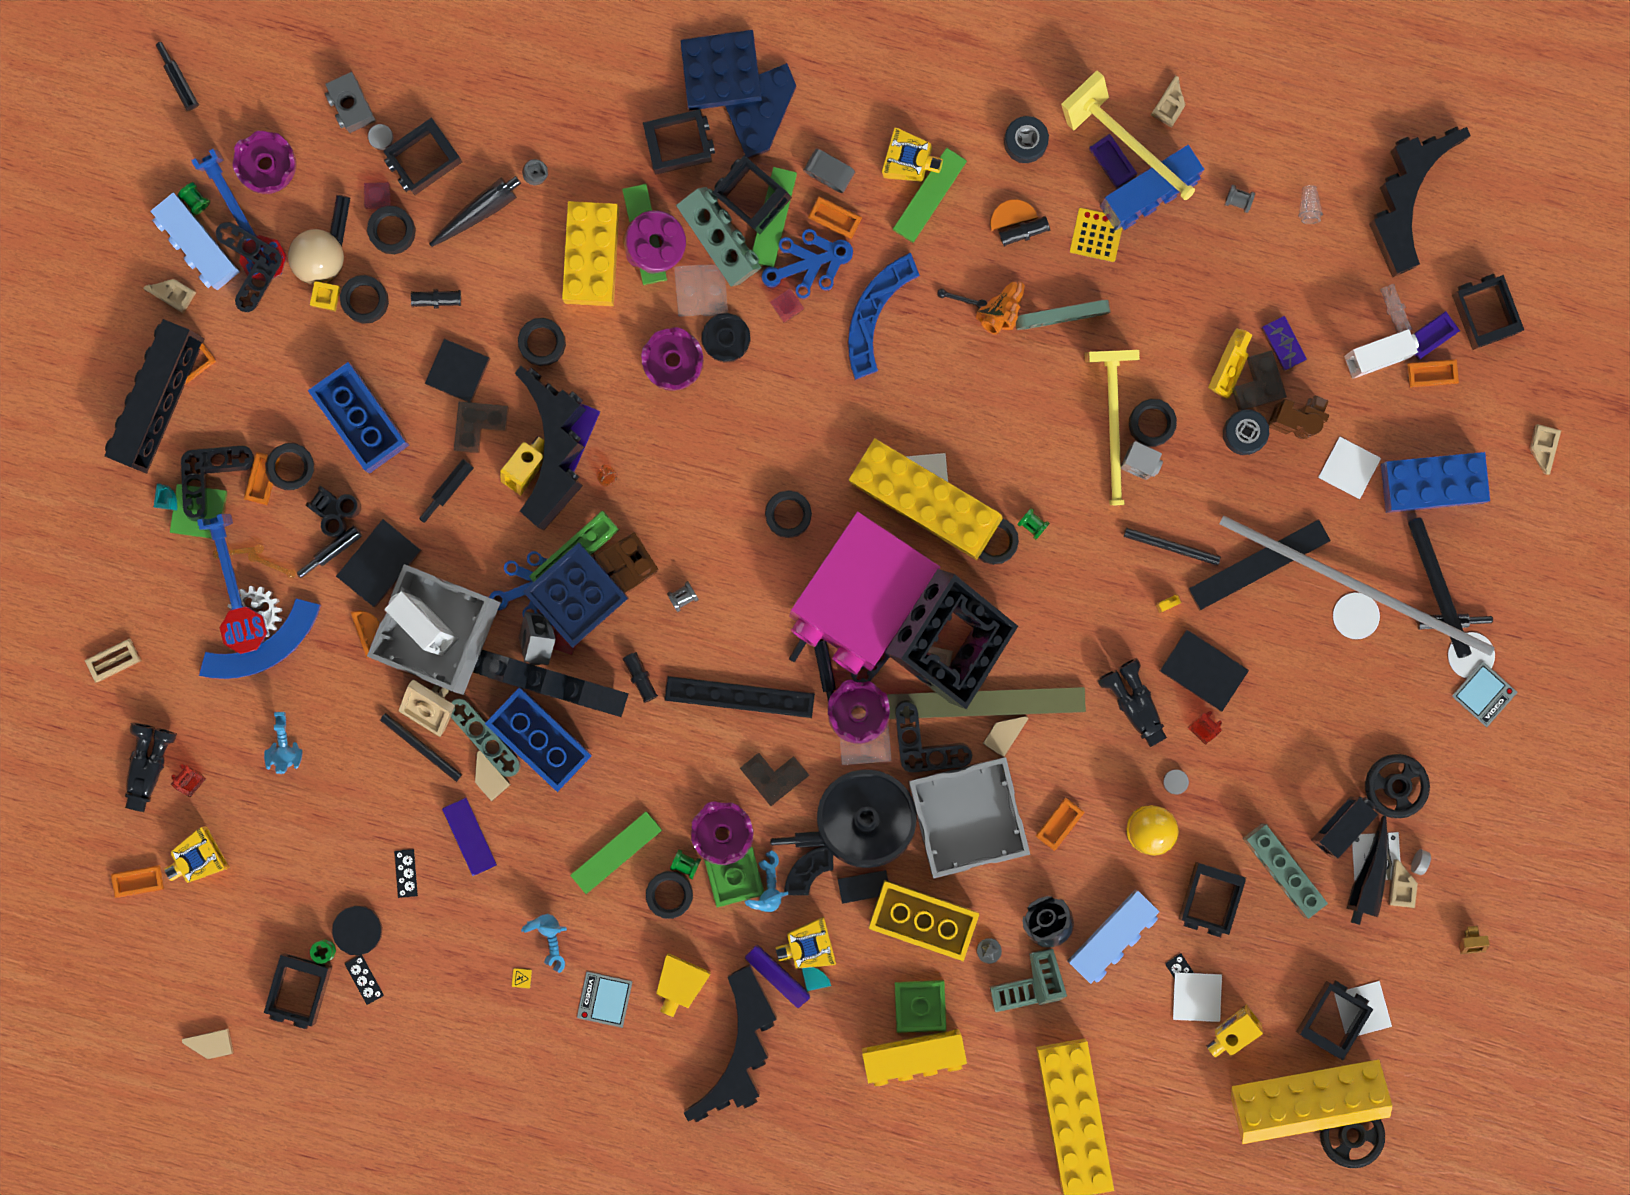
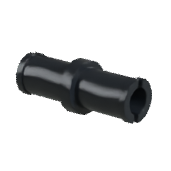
M1043 216L1028 223L1020 222L1019 226L1000 231L999 235L1005 247L1023 239L1028 241L1032 236L1050 231V226L1046 216Z
M433 289L431 292L411 291V307L434 306V309H439V306H461V290L439 291L438 289Z
M637 652L624 657L623 661L632 676L630 680L632 684L636 685L643 702L647 703L657 698L658 695L648 678L650 674L644 670Z

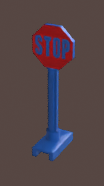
M211 149L209 151L211 155L202 158V160L197 158L191 160L197 170L206 171L208 177L213 179L239 227L256 236L221 174L223 171L219 163L224 161L221 153L218 150ZM262 235L256 236L277 248L283 255L282 264L274 278L281 275L287 255L279 240ZM246 239L247 241L244 243L243 249L247 253H253L256 250V243L252 239ZM262 245L260 252L255 258L259 260L260 255L268 259V265L277 263L278 260L275 259L276 254L274 252L270 255L264 253L263 250L266 247ZM241 255L239 262L248 276L255 262ZM255 273L252 277L266 282V278L262 273Z
M218 514L216 518L197 520L199 529L210 530L212 540H215L232 605V610L227 613L219 627L223 644L239 654L258 650L268 631L264 616L247 606L244 607L241 601L225 539L227 537L225 527L233 524L231 514Z

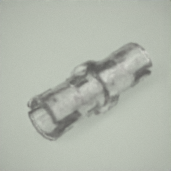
M1395 284L1381 288L1380 292L1388 308L1386 310L1387 315H1391L1397 333L1408 329L1412 330L1404 310L1406 306L1404 303H1401Z

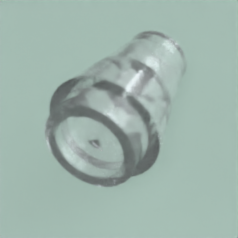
M1305 186L1302 188L1298 216L1304 224L1318 223L1321 221V216H1323L1316 186Z

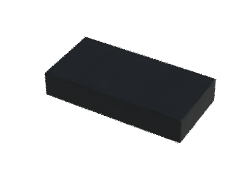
M882 870L838 879L842 904L879 897L884 880L888 881L887 871Z

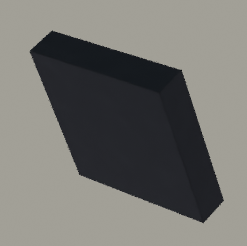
M444 339L425 384L471 404L490 358Z

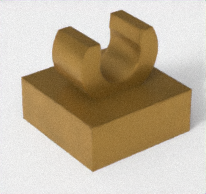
M1469 926L1465 930L1466 938H1463L1460 942L1459 949L1460 954L1486 952L1490 946L1488 936H1479L1478 926Z

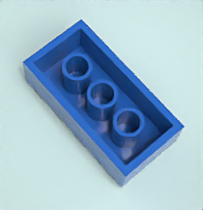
M1189 144L1161 161L1187 186H1196L1201 179L1200 175L1204 171L1202 164ZM1150 168L1106 196L1100 207L1115 231L1121 227L1123 230H1126L1136 223L1140 215L1143 214L1144 218L1157 210L1156 208L1160 205L1159 203L1162 201L1164 204L1171 202L1180 192L1156 170Z
M349 362L308 390L362 468L369 474L409 446V443L372 391Z
M1485 452L1386 461L1381 464L1386 513L1490 502Z
M521 687L485 723L557 792L592 756V753Z

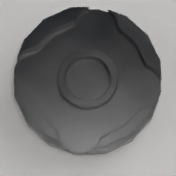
M730 313L714 316V318L706 323L702 332V343L707 354L714 360L723 363L734 362L742 358L748 351L751 342L750 330L746 323L739 316Z
M355 905L344 909L337 915L333 923L332 935L335 944L340 950L349 955L359 956L369 953L378 945L382 938L383 927L378 915L366 906Z

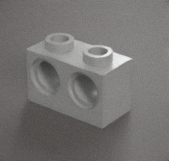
M1134 441L1127 450L1121 464V469L1144 480H1148L1151 476L1155 477L1159 473L1163 461L1160 460L1162 453Z

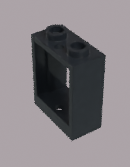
M700 109L643 122L655 175L712 162L711 154H715L712 139L707 140L705 131L710 130L707 116H702ZM696 120L704 152L662 162L655 129Z
M432 117L383 151L387 156L384 160L391 172L397 170L401 176L398 182L406 192L411 190L414 195L462 163L461 158ZM431 133L449 160L414 184L395 157Z
M744 155L732 164L731 171L725 178L722 177L717 181L714 186L715 190L712 193L760 235L792 197ZM749 170L775 191L752 219L727 198L729 193Z
M1495 274L1481 278L1482 283L1474 286L1472 282L1457 287L1459 291L1452 295L1472 350L1524 331L1504 275L1496 277ZM1495 287L1509 325L1478 336L1464 297Z
M1350 796L1311 841L1327 856L1339 859L1378 816L1374 811L1376 806L1366 797Z
M1195 862L1178 919L1184 921L1183 926L1198 930V927L1201 926L1208 928V934L1220 938L1223 933L1229 935L1246 877ZM1200 874L1234 884L1222 926L1188 915Z
M287 953L281 954L264 1013L269 1014V1019L278 1022H284V1019L294 1022V1026L308 1029V1026L312 1027L315 1025L332 966L316 963L315 961ZM287 967L321 977L310 1016L276 1006Z
M1335 980L1333 984L1326 981L1296 1032L1339 1059L1344 1060L1372 1013L1373 1008L1368 1006L1369 1000L1356 993L1355 997L1346 993L1348 987ZM1331 991L1361 1008L1339 1046L1309 1028Z

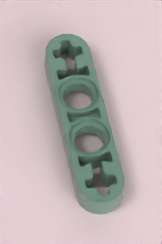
M1109 300L1020 315L1016 320V329L1025 330L1111 313Z
M463 699L452 701L453 705L458 704L462 706L464 704L466 706L464 712L467 716H470L471 713L475 715L464 726L461 722L466 719L460 714L456 716L454 714L456 708L454 707L451 715L454 722L500 774L506 777L516 775L521 767L517 756L485 725L486 721L469 702ZM475 721L483 725V732L478 736L471 734L469 729L470 725ZM496 740L499 743L500 748L496 754H489L487 752L486 744L488 741ZM504 750L508 753L504 755V758L507 761L514 760L515 762L513 764V772L510 770L504 771L505 763L501 759L497 763L494 760Z

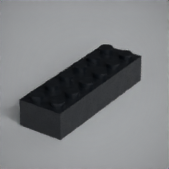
M165 319L155 329V339L152 346L148 347L145 352L143 367L135 375L134 388L127 395L125 409L115 422L116 430L113 437L107 441L105 446L106 453L104 457L146 474L149 471L184 389L186 379L190 375L199 354V348L205 338L195 332Z

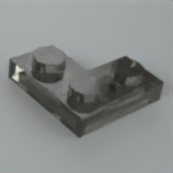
M1273 351L1248 357L1247 361L1254 381L1232 388L1238 410H1247L1286 398Z
M459 401L454 451L479 453L482 429L506 431L509 407Z
M760 753L756 754L740 768L770 806L774 805L809 776L794 756L776 771L770 767Z

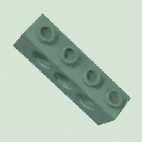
M707 187L697 188L676 206L729 285H740L761 269L758 263L759 258L754 251L749 250L745 244V237L739 230L734 228L731 223V216L720 207L717 202L718 198L712 193L713 191ZM705 209L710 212L709 221L704 217ZM719 229L724 233L723 241H720L718 238ZM733 249L738 255L736 262L731 257Z
M1260 824L1242 838L1304 918L1309 919L1328 904L1267 824Z

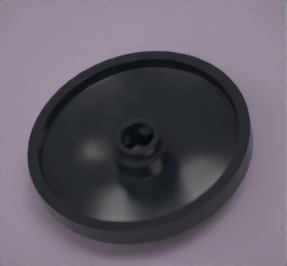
M856 770L837 778L822 795L817 812L818 831L826 848L844 863L862 868L882 866L898 858L911 843L917 822L916 807L909 791L894 777L877 770Z

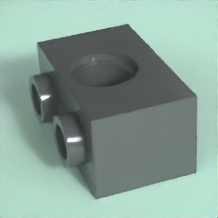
M353 72L325 84L328 89L325 96L331 107L336 106L338 114L335 117L341 129L345 127L349 133H352L376 121ZM354 99V105L351 108H343L345 100Z
M525 612L519 634L524 662L532 665H549L555 643L552 624L543 614Z

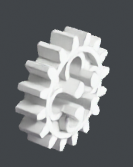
M249 586L248 593L244 589H240V597L244 607H246L245 600L247 598L252 599L251 606L256 609H261L265 602L269 604L267 611H259L257 613L264 616L267 631L269 629L277 630L278 628L274 623L275 621L282 620L280 617H277V613L281 612L282 608L275 606L279 599H271L273 592L268 591L264 594V587H259L256 592L254 586ZM228 604L227 607H229L230 609H232V605H231V604Z

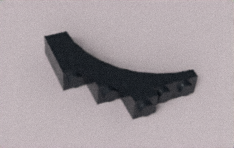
M1458 126L1444 132V137L1436 139V136L1424 140L1422 145L1418 137L1412 140L1406 137L1395 143L1396 146L1390 151L1401 176L1396 173L1385 178L1386 183L1380 187V190L1391 213L1387 209L1375 214V219L1369 225L1392 278L1420 265L1414 247L1412 232L1413 207L1418 190L1434 163L1448 150L1466 141L1471 136L1467 127L1459 130Z
M520 366L515 374L527 386L537 404L543 422L545 437L544 459L540 475L531 496L520 512L536 527L545 530L583 486L577 481L579 476L568 466L585 448L579 443L581 437L570 428L587 409L581 405L583 400L575 392L571 391L570 394L564 390L559 392L550 383H547L545 386L540 381L542 376L532 367L527 370Z
M483 649L473 670V673L619 717H622L629 694Z
M750 964L727 977L735 996L738 1013V1035L734 1053L727 1069L716 1085L702 1099L684 1110V1115L688 1122L693 1119L695 1122L706 1118L709 1116L707 1112L714 1108L717 1111L726 1108L731 1104L729 1101L731 1099L734 1100L737 1108L743 1105L744 1109L758 1102L756 1098L760 1096V1092L748 1068L752 1067L755 1070L765 1065V1059L769 1055L756 1030L760 1029L763 1032L774 1026L773 1021L777 1020V1016Z

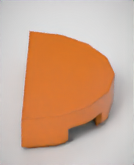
M1018 199L1007 200L994 210L990 221L991 231L1019 224L1023 221L1028 222L1038 219V215L1035 209L1027 202Z
M360 610L352 611L351 615L366 658H369L367 655L380 621L371 613Z

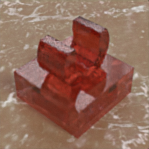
M1211 711L1204 712L1187 727L1205 745L1222 731L1220 728L1222 721L1219 720L1215 723L1210 718L1212 715Z
M181 764L180 768L183 770L178 776L174 774L171 776L173 780L171 785L177 791L191 797L206 778L195 769Z

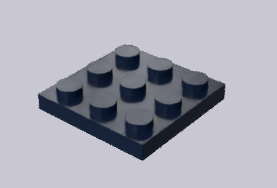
M753 30L680 40L689 111L762 101Z
M580 542L523 591L572 648L629 599Z

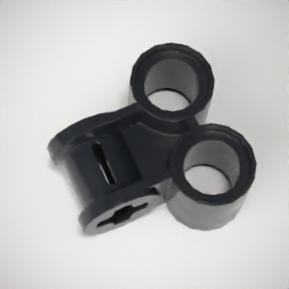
M319 486L317 494L305 506L323 518L321 521L323 533L337 538L347 530L344 517L354 518L359 515L361 503L357 498L349 494L341 495L337 499L328 490ZM352 500L354 502L353 510L345 513L343 510L344 502ZM337 520L339 522V529L331 533L328 529L329 522Z

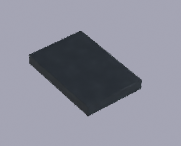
M382 519L336 577L375 608L397 582L403 565L410 566L422 550Z
M1186 630L1159 671L1222 712L1249 670Z

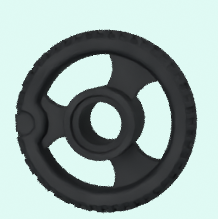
M1392 754L1380 758L1371 766L1365 779V791L1367 799L1376 806L1375 810L1380 814L1390 818H1406L1414 815L1424 806L1429 796L1430 782L1426 770L1417 760L1407 755ZM1404 763V770L1401 774H1390L1386 778L1379 774V771L1388 764ZM1419 777L1420 793L1417 800L1412 804L1407 799V796L1412 791L1411 779ZM1397 779L1403 784V788L1399 793H1395L1392 789V784ZM1383 788L1384 793L1388 797L1395 798V810L1384 806L1378 800L1375 790Z
M1381 1119L1372 1120L1371 1122L1374 1127L1368 1131L1359 1123L1341 1126L1338 1132L1341 1144L1333 1149L1329 1140L1330 1128L1320 1130V1142L1324 1152L1333 1162L1346 1168H1361L1371 1164L1381 1154L1385 1144V1129ZM1350 1128H1354L1358 1132V1139L1354 1143L1350 1142L1346 1136ZM1366 1141L1373 1144L1374 1147L1368 1155L1360 1159L1350 1160L1349 1153L1351 1148L1361 1147Z

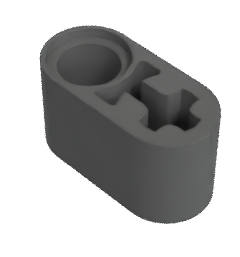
M819 149L814 150L803 169L806 174L839 193H844L855 174L853 168Z

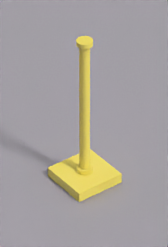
M1096 71L1061 104L1067 125L1072 130H1075L1093 114L1176 188L1184 200L1189 199L1193 195L1195 188L1191 185L1187 186L1100 108L1109 98L1104 76L1100 72Z
M1139 350L1085 352V362H1104V366H1107L1112 500H1109L1110 505H1124L1121 492L1117 366H1120V361L1140 360Z

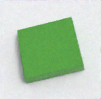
M177 484L175 494L177 510H173L170 533L212 539L210 530H200L198 522L189 520L183 511L182 485ZM188 485L187 488L189 491L194 492L200 487ZM207 488L208 511L204 519L216 518L218 514H224L227 491ZM192 498L194 507L189 510L193 514H197V510L201 508L197 505L196 498Z
M750 847L742 859L728 865H717L704 859L716 907L759 897L764 892L753 847Z
M944 980L895 982L897 1033L946 1031Z

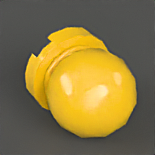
M1153 805L1142 806L1133 811L1127 820V839L1132 847L1141 853L1152 856L1161 855L1169 851L1177 841L1179 833L1177 821L1173 814L1165 808Z

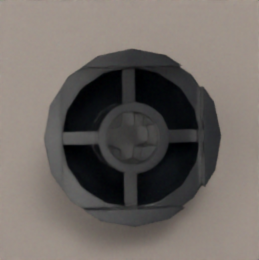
M1052 896L1038 898L1028 906V912L1025 917L1023 916L1022 922L1025 932L1034 943L1042 947L1059 946L1066 942L1072 934L1074 927L1073 915L1062 899H1054Z

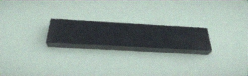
M1318 519L1278 542L1305 555L1331 540ZM1266 547L1190 587L1188 590L1200 611L1294 560Z
M668 676L665 701L812 718L815 694Z

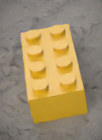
M568 201L562 300L565 304L614 306L619 225L618 204Z
M884 880L868 928L964 961L979 913Z
M959 1029L862 1048L868 1084L873 1083L874 1086L886 1085L889 1083V1079L898 1078V1081L911 1080L914 1074L923 1073L924 1077L938 1074L937 1070L947 1068L948 1072L963 1069L962 1065L967 1064L962 1035Z

